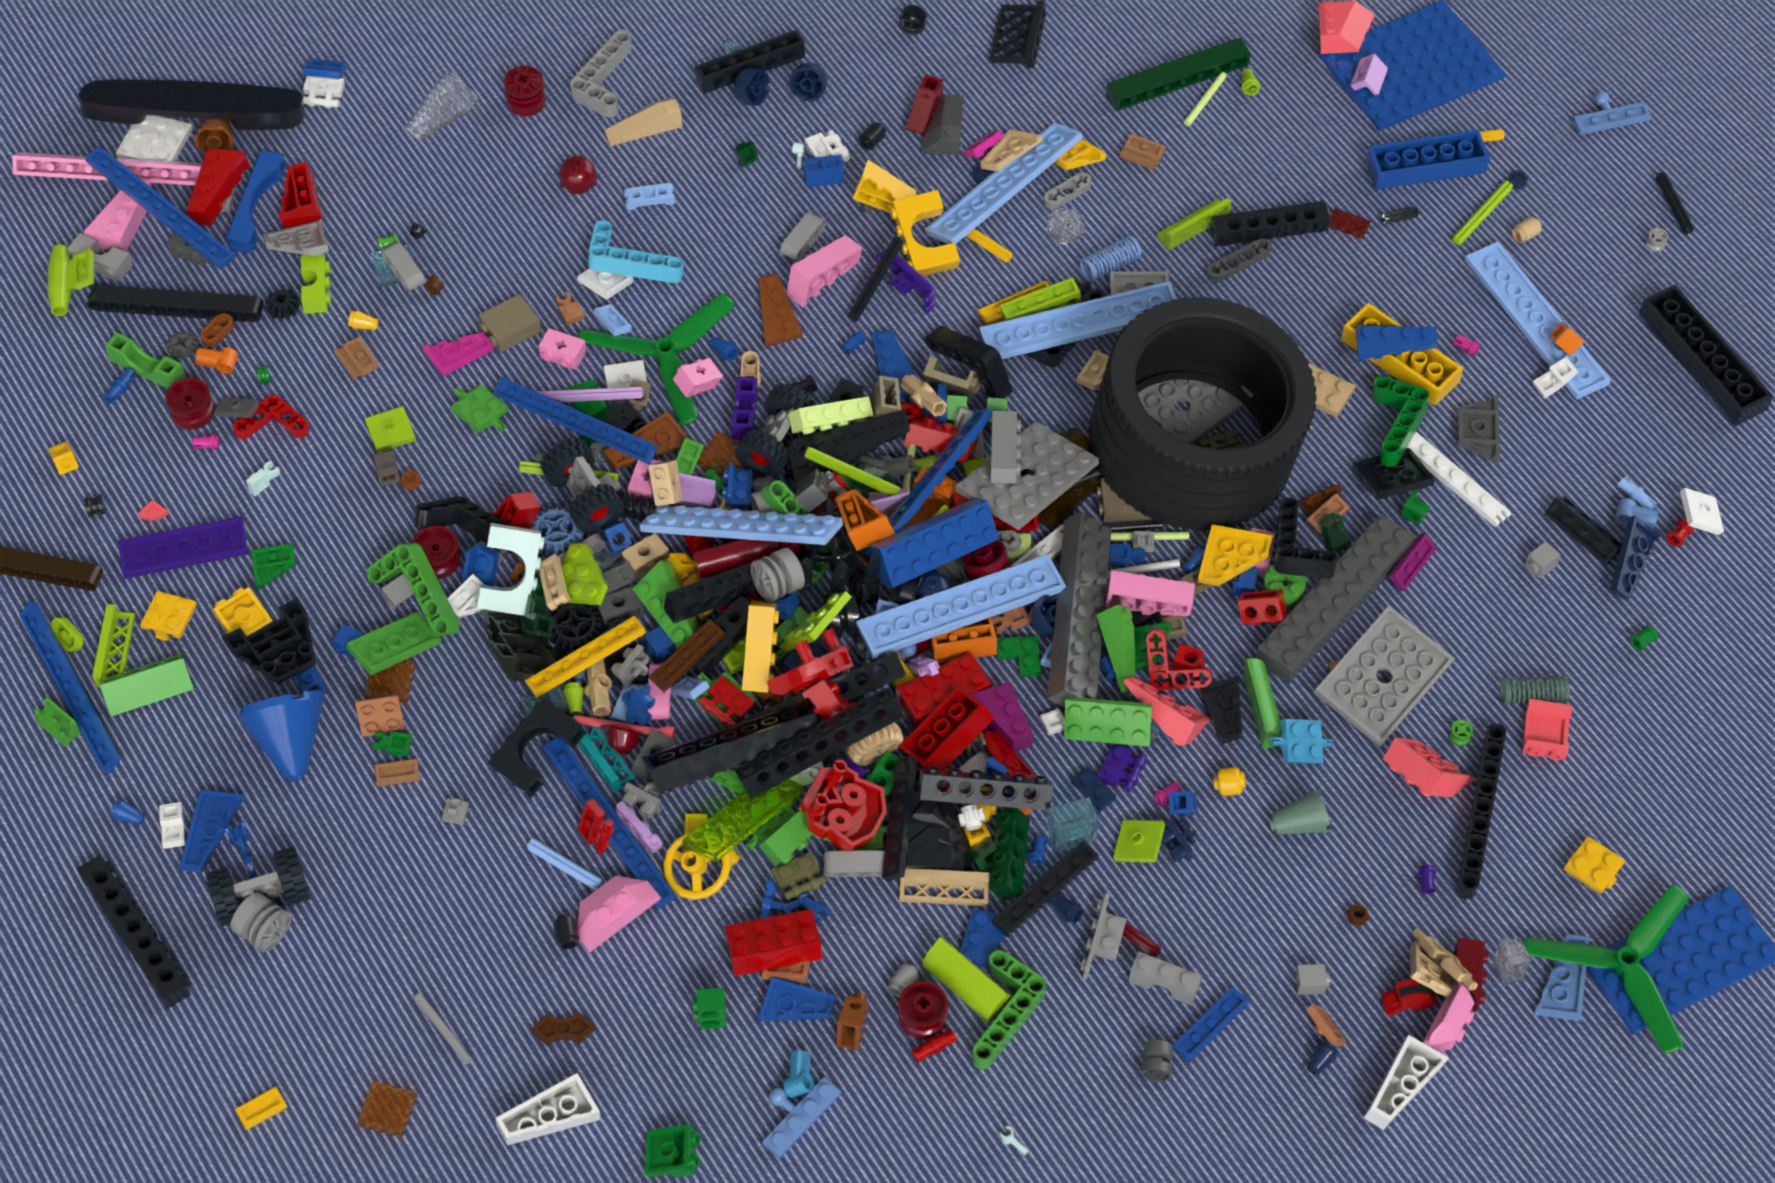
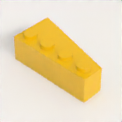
M752 600L749 604L742 690L768 693L769 686L766 681L774 678V674H770L771 666H775L776 653H772L773 645L777 644L778 632H774L775 624H778L779 611H776V602Z

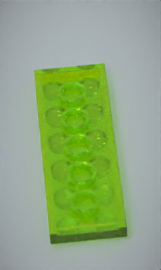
M787 779L752 799L749 798L746 790L682 839L683 846L717 862L802 794L803 785Z

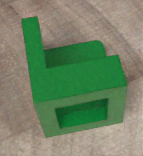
M1414 490L1403 506L1401 517L1419 526L1429 512L1430 506L1417 500L1419 491Z

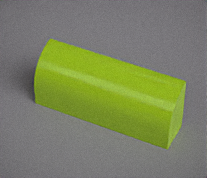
M939 937L923 960V968L988 1024L992 1022L1012 997L942 937Z

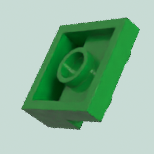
M689 1124L647 1130L645 1175L647 1177L670 1174L673 1178L695 1175V1168H698L700 1163L699 1157L696 1154V1146H699L701 1141L699 1133Z

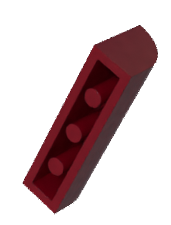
M742 539L693 553L696 578L698 581L761 559L764 556H769L779 550L776 541Z

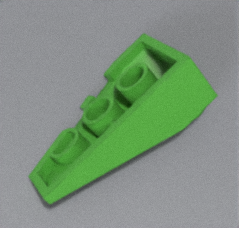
M1115 605L1096 614L1121 693L1132 694L1123 683L1126 678L1135 677L1132 613L1128 606Z

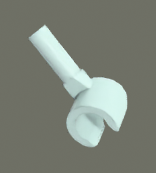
M794 142L792 153L797 154V168L800 169L802 168L804 145Z
M1006 1126V1131L1010 1135L1004 1136L1000 1132L1001 1141L1004 1144H1012L1026 1155L1028 1150L1014 1137L1013 1129L1010 1126Z

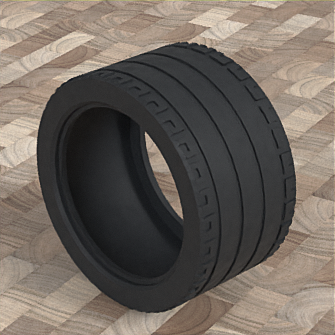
M1207 297L1181 298L1162 302L1160 305H1154L1151 309L1144 310L1142 314L1136 316L1135 320H1131L1128 326L1123 328L1122 333H1119L1107 361L1090 418V449L1092 454L1099 458V464L1096 467L1099 468L1100 474L1105 479L1104 481L1120 499H1123L1127 505L1135 508L1134 510L1137 512L1140 511L1146 517L1176 528L1180 527L1199 531H1209L1212 525L1230 528L1233 525L1248 522L1252 517L1259 516L1260 512L1266 511L1267 507L1271 506L1284 490L1315 414V402L1317 399L1315 393L1317 390L1314 385L1315 378L1312 376L1313 371L1308 365V360L1304 357L1305 354L1300 350L1299 345L1294 342L1293 338L1283 328L1279 327L1277 323L1249 307L1228 300ZM1169 380H1195L1214 385L1235 396L1252 412L1261 427L1264 437L1250 445L1233 449H1210L1187 443L1165 431L1150 417L1141 403L1138 393L1151 385ZM1242 385L1254 395L1252 398H1249L1242 390Z

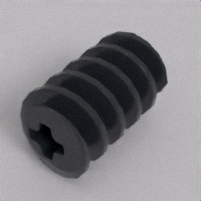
M624 492L623 496L620 497L624 503V509H622L623 518L630 516L632 520H635L638 517L639 521H644L648 515L653 514L657 507L655 506V501L652 503L649 496L646 502L643 500V495H640L638 500H636L635 494H632L630 499H628L627 492Z

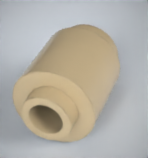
M1529 217L1514 227L1512 236L1518 243L1526 242L1541 233V223L1537 218Z

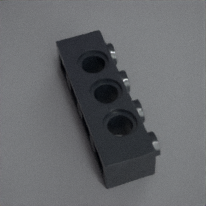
M742 595L734 599L729 604L728 609L715 618L714 623L724 631L725 636L692 666L699 674L703 672L707 676L747 635L750 602ZM740 618L738 622L732 623L733 619Z

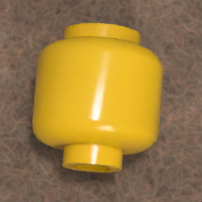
M1238 767L1222 768L1218 771L1217 777L1213 778L1215 790H1219L1222 796L1239 795L1243 792V788H1246L1245 773L1240 771Z

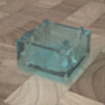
M1083 797L1081 800L1057 807L1052 806L1048 809L1046 830L1055 852L1077 846L1082 841L1087 843L1097 839L1099 818L1090 797Z

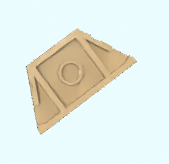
M1415 940L1410 946L1411 978L1429 987L1437 994L1447 997L1453 991L1452 976L1440 966L1441 964L1436 959L1421 952L1420 945Z

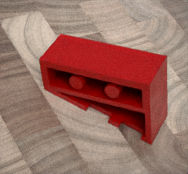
M307 161L288 167L284 186L285 194L281 200L282 209L278 215L284 228L296 227L323 219L314 174Z
M925 416L909 423L910 431L906 434L903 446L910 448L912 444L923 447V452L928 453L930 449L942 453L960 430L954 428L955 426L951 423H940L932 416ZM979 437L969 444L966 448V453L959 457L957 461L966 463L973 459Z
M532 492L510 494L499 505V509L492 511L490 514L509 526L530 529L540 509V505Z
M830 678L823 679L802 693L805 699L809 698L814 706L813 711L816 715L819 714L822 721L851 707L849 701L846 698L843 700L839 694L841 689L835 680L831 681Z

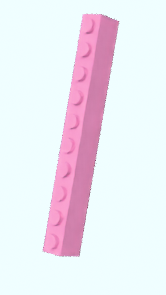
M24 152L12 155L13 175L108 180L85 161V156ZM115 158L137 177L149 180L151 183L195 185L202 163Z

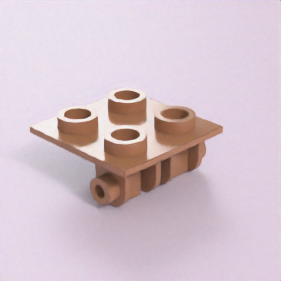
M398 695L355 701L362 737L372 736L377 732L385 734L405 731L403 712H401Z

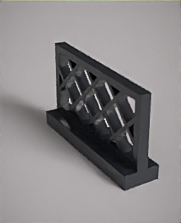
M1037 1L1036 5L1002 4L989 57L990 63L1026 64L1027 68H1035L1046 18L1044 1ZM1005 11L1015 12L1009 17L1005 15ZM1025 12H1032V14L1027 17L1023 15V13ZM1020 17L1022 20L1015 24L1012 21L1015 18ZM1009 23L1011 27L1004 30L1002 27ZM1027 24L1029 28L1022 31L1020 27ZM1016 30L1019 34L1012 38L1009 34ZM1006 37L1008 41L1001 44L999 40ZM1022 37L1026 39L1022 44L1016 42ZM1011 44H1014L1016 46L1011 51H1008L1006 49V47L1010 46ZM1000 51L1005 53L1003 56H995ZM1021 51L1023 57H1015L1014 54Z

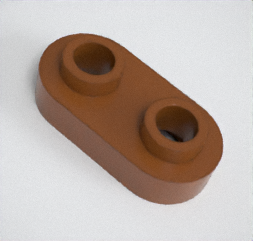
M226 313L218 314L200 332L203 345L207 347L218 345L234 328L232 316Z

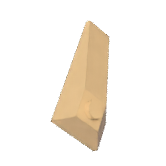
M667 98L653 102L605 129L609 145L613 146L681 128V110L676 98Z

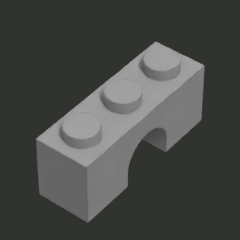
M79 233L67 249L70 260L73 258V255L88 248L94 252V273H100L108 279H114L119 282L133 266L130 254L116 247H112L106 254L98 255L100 249L97 240Z
M1138 951L1130 971L1129 982L1149 990L1152 985L1162 986L1171 992L1172 999L1192 1006L1200 988L1202 975Z

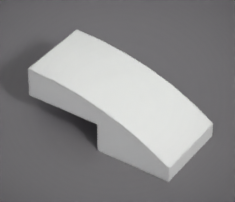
M1567 357L1550 366V371L1533 381L1534 387L1544 399L1563 387L1578 373V370Z
M182 803L159 805L163 849L185 846Z

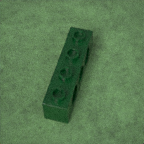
M1009 808L997 812L994 843L998 848L992 854L988 889L1002 900L1017 898L1022 894L1030 818L1018 808Z

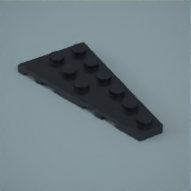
M902 410L787 440L796 489L798 482L816 468L820 473H826L828 470L831 473L834 471L805 458L804 455L808 447L851 465L860 460L862 455L876 451V447L883 443H890L909 432L910 427L906 411Z

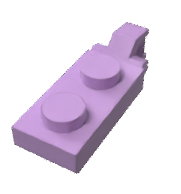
M920 654L911 657L910 661L905 663L912 674L920 677L926 674L934 676L939 673L937 670L939 669L937 660L921 656Z
M623 801L616 804L617 815L641 846L644 845L652 854L662 848L663 842L659 836L652 834L646 822L640 821L631 806H627Z

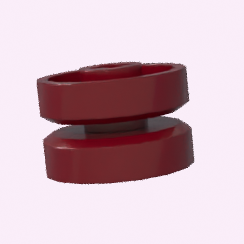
M184 378L173 383L167 390L165 400L171 418L178 427L186 430H195L204 427L213 418L215 411L214 403L208 385L202 380Z
M429 526L416 534L413 543H417L422 547L437 579L448 577L457 570L460 564L459 545L455 534L450 529L443 526Z
M999 540L962 557V562L970 581L1013 567L1004 543Z
M919 981L910 984L903 990L898 1004V1019L901 1028L911 1037L922 1040L930 1037L934 1038L943 1031L948 1018V999L940 986L933 982Z

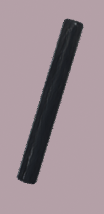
M895 236L848 313V318L851 321L857 322L904 244L901 238Z

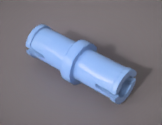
M1625 476L1618 483L1617 487L1621 488L1631 497V500L1636 501L1642 507L1654 509L1657 505V502L1649 497L1642 487L1636 486L1628 477Z

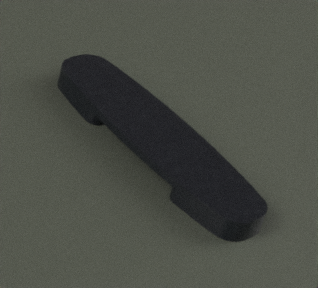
M96 80L85 84L79 92V103L83 117L113 123L140 124L147 115L232 119L233 127L238 130H279L294 128L300 125L305 117L303 95L296 90L277 87L182 80Z

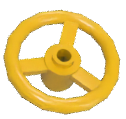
M703 831L686 833L676 839L666 852L663 862L664 878L670 888L680 897L691 900L708 898L718 892L728 880L731 869L730 853L724 842L712 833ZM699 839L708 841L715 846L702 855L695 850H689L684 854L678 851L681 846L689 841ZM721 855L722 869L720 876L713 885L703 890L701 875L707 870L708 862ZM673 859L681 862L682 868L692 875L693 891L684 889L676 882L672 872Z

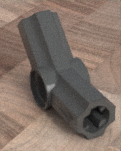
M862 455L861 459L856 461L855 464L856 468L889 483L896 476L912 473L916 470L915 460L911 455L895 459L888 456L878 459Z

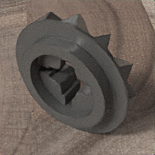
M181 331L179 334L174 333L172 337H168L166 348L168 353L175 358H187L198 349V340L196 335H192L190 331L187 333ZM179 341L185 343V348L179 344Z

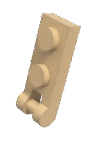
M554 554L541 561L539 572L548 608L553 611L558 608V605L561 603L566 604L571 599L567 593L560 558Z

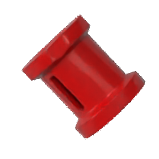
M1685 520L1677 521L1674 530L1666 535L1671 545L1681 547L1684 544V539L1693 533V527L1688 526Z

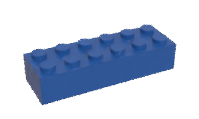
M1478 129L1368 146L1365 162L1375 190L1483 174L1487 171L1490 157Z
M974 498L870 545V550L872 554L876 553L879 556V577L881 583L894 588L998 540L999 536L988 501Z

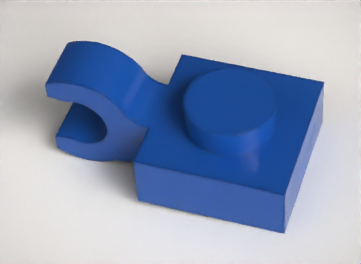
M1110 544V566H1130L1131 561L1138 564L1145 563V549H1131V544Z

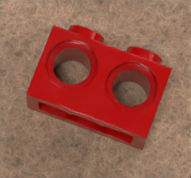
M1283 589L1243 592L1238 599L1242 624L1279 623L1283 621L1287 613ZM1269 605L1275 606L1277 610L1271 609ZM1249 607L1255 608L1256 612L1251 611Z

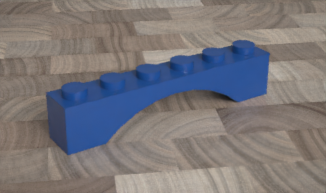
M261 150L259 157H256L254 170L249 174V183L243 190L242 201L238 203L237 214L233 216L231 229L226 233V242H228L230 251L253 254L258 241L253 224L254 209L265 191L281 181L286 168L283 153Z

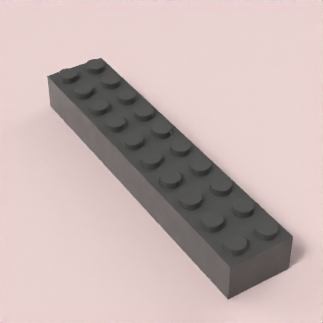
M1079 512L1064 520L1059 574L1066 587L1057 594L1047 699L1064 708L1066 697L1097 699L1102 631L1096 614L1105 610L1111 528L1083 512Z
M1381 514L1337 561L1334 577L1329 579L1322 578L1257 648L1255 659L1262 660L1268 671L1289 685L1386 579L1413 544L1415 536Z

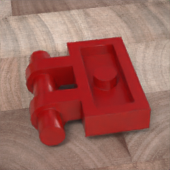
M723 675L708 690V694L713 698L709 700L702 696L699 700V703L704 706L706 712H711L719 719L718 722L728 727L736 725V722L731 718L733 715L741 720L742 716L746 715L755 704L752 699ZM718 703L722 704L728 710L724 713L721 709L717 707Z
M594 799L586 801L577 830L588 845L594 843L596 852L603 854L609 846V837L613 834L614 823L612 820L604 821V810Z

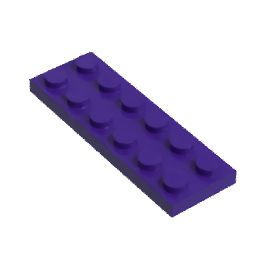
M242 516L118 540L124 579L249 554Z

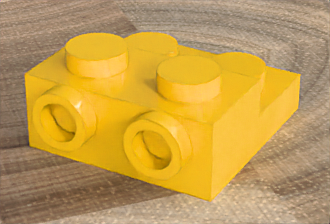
M250 587L246 589L240 588L227 601L222 599L214 605L213 614L228 633L241 627L245 635L248 636L273 622Z

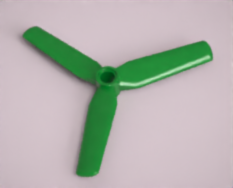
M721 293L675 327L668 337L660 338L657 342L624 335L613 336L612 333L581 329L577 334V338L585 340L586 344L642 356L656 357L658 363H660V376L680 425H687L694 422L698 415L693 397L686 398L673 381L677 374V369L683 365L676 354L691 347L733 309L735 305L729 296Z
M1671 885L1629 933L1626 945L1620 948L1619 951L1602 946L1527 937L1523 939L1522 950L1526 955L1601 969L1613 968L1617 974L1622 976L1626 992L1662 1052L1669 1054L1683 1047L1684 1042L1652 977L1639 964L1640 960L1652 953L1688 901L1687 894L1680 887ZM1622 959L1628 960L1630 964L1625 963Z

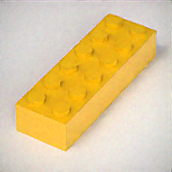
M1368 303L1344 325L1341 341L1357 351L1356 326L1402 325ZM1435 348L1418 352L1405 351L1401 355L1396 356L1393 354L1383 355L1380 359H1374V357L1367 358L1397 380L1426 389L1429 392V402L1435 406L1460 382L1463 367Z

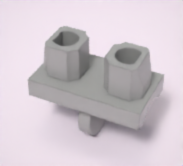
M637 644L634 649L627 648L623 654L625 661L622 664L615 663L611 668L614 676L621 680L623 686L628 687L639 674L646 676L649 672L646 665L650 659L645 654L642 645Z
M627 782L624 787L625 794L621 801L632 808L636 803L641 805L638 812L647 820L654 813L659 815L662 811L660 807L661 799L658 798L659 793L657 794L654 791L651 783L649 782L646 786L640 783L636 787Z

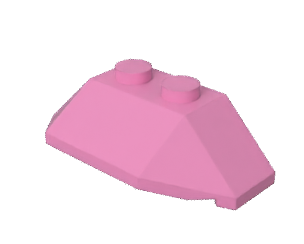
M614 876L580 902L577 925L580 941L589 952L593 951L658 902L661 897L648 881Z
M1454 981L1452 985L1453 991L1445 998L1423 1041L1424 1044L1438 1052L1452 1049L1456 1041L1460 1043L1466 1032L1463 1030L1465 1023L1469 1025L1474 1017L1475 1012L1471 1011L1474 1001L1468 987L1463 982Z

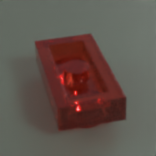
M1335 208L1330 217L1329 227L1364 239L1371 221Z

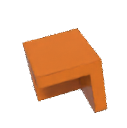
M1563 322L1548 335L1570 356L1584 343Z

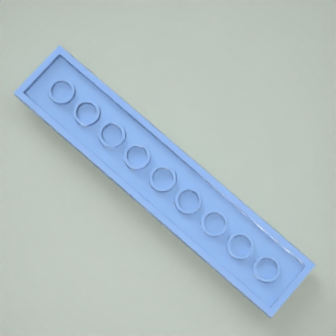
M1054 122L1039 134L1043 140L1041 143L998 172H993L925 228L926 235L947 244H957L1083 139L1082 133Z
M1499 242L1493 243L1465 257V262L1546 363L1552 366L1567 357L1578 370V373L1565 384L1576 400L1610 385L1611 379L1583 345L1570 356L1548 336L1563 320Z
M1170 281L979 327V332L983 343L996 348L1001 358L1006 359L1123 330L1131 320H1135L1136 316L1142 314L1144 310L1177 298Z
M660 505L656 507L653 514L648 515L640 524L641 532L826 545L843 526L842 518L833 517L832 515H796L795 513H764L757 510L740 511L739 509L722 510L721 508L704 509L703 507L689 508L686 506Z
M1047 554L856 621V627L871 657L874 659L883 652L890 651L891 653L1030 604L1044 595L1052 596L1058 594L1066 585L1050 556Z

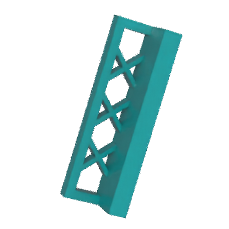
M590 726L592 728L591 735L585 734L578 743V746L611 791L615 793L625 787L627 782L635 781V776L630 772L617 752L609 747L608 740L600 729ZM592 741L602 742V750H598ZM604 756L613 757L615 759L614 765H609ZM615 772H624L627 778L620 781Z

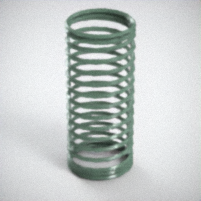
M1563 675L1561 677L1543 676L1542 678L1540 676L1537 678L1534 676L1533 678L1519 677L1518 679L1516 677L1513 679L1511 677L1508 679L1503 677L1500 683L1501 701L1504 705H1507L1511 702L1512 704H1515V702L1519 704L1520 700L1524 704L1526 700L1528 704L1529 699H1532V688L1533 699L1537 700V686L1538 700L1567 703L1570 694L1569 681L1567 676ZM1541 684H1542L1543 698H1541ZM1555 686L1557 688V700L1555 696ZM1517 687L1519 692V700L1517 697Z

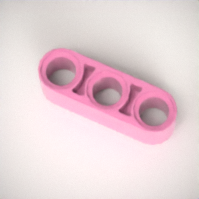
M650 664L649 676L662 664ZM649 679L650 695L656 699L654 706L647 710L652 714L651 720H669L671 687L663 693Z

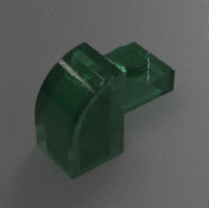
M528 594L525 615L521 616V630L523 634L542 639L551 638L554 617L548 616L549 608L545 597Z

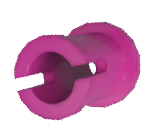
M1458 334L1455 338L1457 341L1454 340L1453 342L1454 346L1468 352V355L1475 356L1480 349L1477 341L1473 342L1461 334Z
M214 434L202 437L194 436L192 440L194 449L212 448V450H215L220 446L219 436Z
M1174 781L1163 790H1157L1153 797L1159 806H1166L1169 801L1168 793L1179 792L1182 789Z

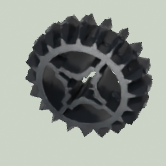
M568 603V606L561 604L560 610L555 609L554 614H550L549 621H547V635L550 642L555 644L556 649L562 648L563 653L570 650V653L576 651L601 636L604 632L603 620L599 611H596L594 606L589 607L588 604Z

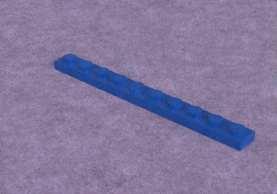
M100 146L85 156V161L217 268L221 270L235 259L233 252Z
M500 376L493 394L501 399L650 465L658 446L502 376Z
M989 408L974 412L889 518L888 521L895 534L899 533L910 523V518L921 509L922 503L933 494L934 488L944 480L946 473L954 468L957 459L966 453V448L977 439V434L981 429L988 425V420L992 417V412ZM870 546L863 551L867 558H870L872 554Z
M29 601L19 616L103 773H111L121 760V757L37 602Z
M557 737L543 745V752L581 805L585 807L586 801L594 799L604 810V821H613L614 831L612 836L609 837V844L632 876L638 880L648 881L661 897L654 904L656 909L659 910L676 899L675 893L567 744Z

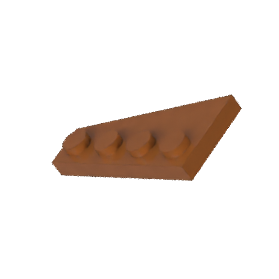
M668 411L632 433L658 446L654 457L681 449L684 439H689ZM611 447L603 452V456L614 470L635 464L638 461Z

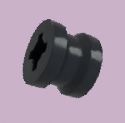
M101 494L96 495L95 498H84L89 518L95 514H106Z

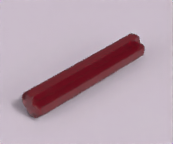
M1112 911L1107 912L1109 914L1116 915ZM1125 923L1122 934L1125 938L1152 957H1156L1160 953V945L1129 923Z

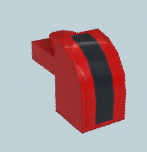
M1413 979L1395 983V988L1380 994L1386 1015L1390 1017L1409 1008L1420 1012L1438 1003L1435 992Z

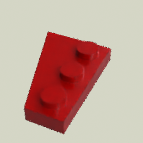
M986 731L983 734L986 748L991 752L995 760L1008 769L1007 776L1023 774L1027 778H1035L1036 775L997 731Z

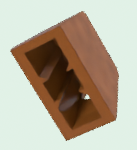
M856 992L853 997L848 996L845 999L838 1020L837 1046L859 1051L868 1018L869 1002L864 993Z

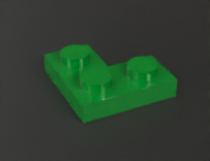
M1038 636L997 638V660L1018 659L1020 677L1041 676Z

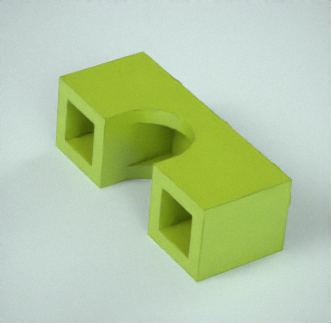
M325 254L319 256L301 255L304 283L313 282L312 285L301 286V302L304 314L328 312V304H331V293L328 292V288H331L330 276L327 277V273H331L330 261H326Z

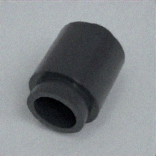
M878 122L870 124L859 136L860 145L864 149H874L885 137L886 130L884 126Z
M569 915L557 917V920L553 922L557 943L564 950L575 948L579 940L575 918Z

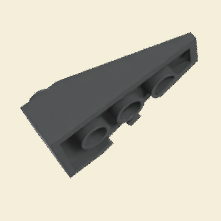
M944 95L922 137L921 153L959 156L964 95Z

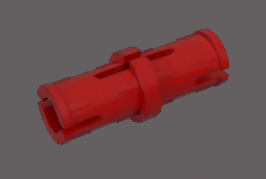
M950 1028L934 1038H928L927 1042L912 1049L911 1052L916 1062L919 1063L933 1054L941 1053L940 1050L958 1040Z

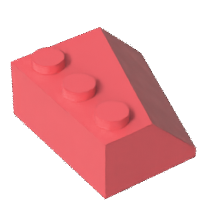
M1327 1L1318 3L1321 54L1359 52L1365 39V34L1369 31L1371 21L1373 22L1375 15L1357 1Z
M1395 737L1383 757V760L1389 764L1388 767L1397 773L1400 772L1404 775L1403 779L1418 786L1420 788L1419 792L1427 797L1431 795L1453 797L1475 779V776L1470 773L1462 774L1457 770L1459 766L1453 762L1444 759L1440 760L1441 755L1419 740Z

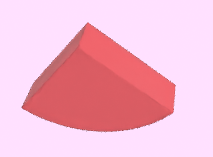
M151 500L138 515L141 519L154 521L167 516L168 511Z

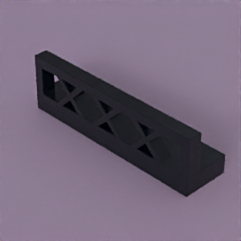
M1566 496L1556 497L1544 512L1545 515L1605 565H1609L1616 554L1620 553L1622 543Z

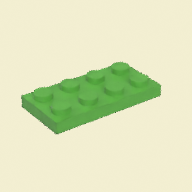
M415 612L348 642L346 649L371 676L441 644V637L435 635L430 625L418 612Z
M1066 697L1064 739L1150 747L1152 704Z

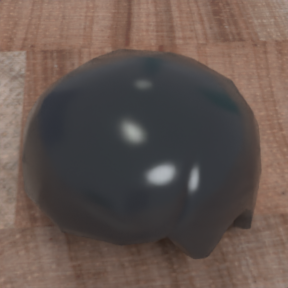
M908 5L903 8L899 18L902 30L911 35L920 34L927 25L928 15L926 11L917 5Z

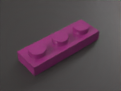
M1426 533L1419 534L1388 575L1398 591H1405L1436 550L1435 545Z

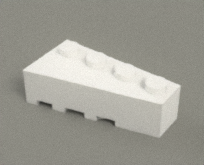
M1408 1035L1401 1044L1364 1119L1384 1130L1443 1067L1449 1057Z
M578 1073L495 1119L496 1126L506 1144L511 1145L600 1120V1111Z

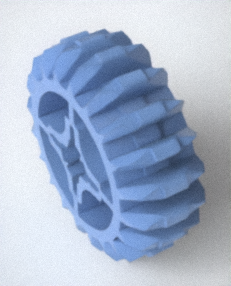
M557 506L555 510H551L548 507L547 512L540 511V516H536L530 528L541 531V533L542 531L546 532L543 549H539L538 553L540 555L545 554L547 558L554 554L558 556L567 551L571 543L582 542L585 535L579 531L569 512H567L566 507L562 510H559ZM568 527L572 529L571 534L567 533Z

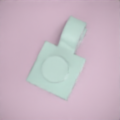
M272 461L265 463L264 470L261 468L246 480L249 492L254 497L270 485L269 481L280 474L278 467L270 470L273 468Z

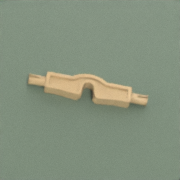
M1417 928L1413 931V936L1419 940L1417 943L1430 957L1440 960V966L1456 981L1463 982L1469 990L1477 988V983L1471 978L1472 974L1461 965L1456 956L1444 949L1434 938L1426 936L1421 929Z

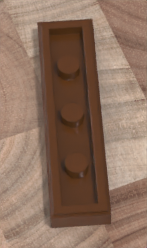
M709 619L649 676V679L665 693L725 636L724 631Z

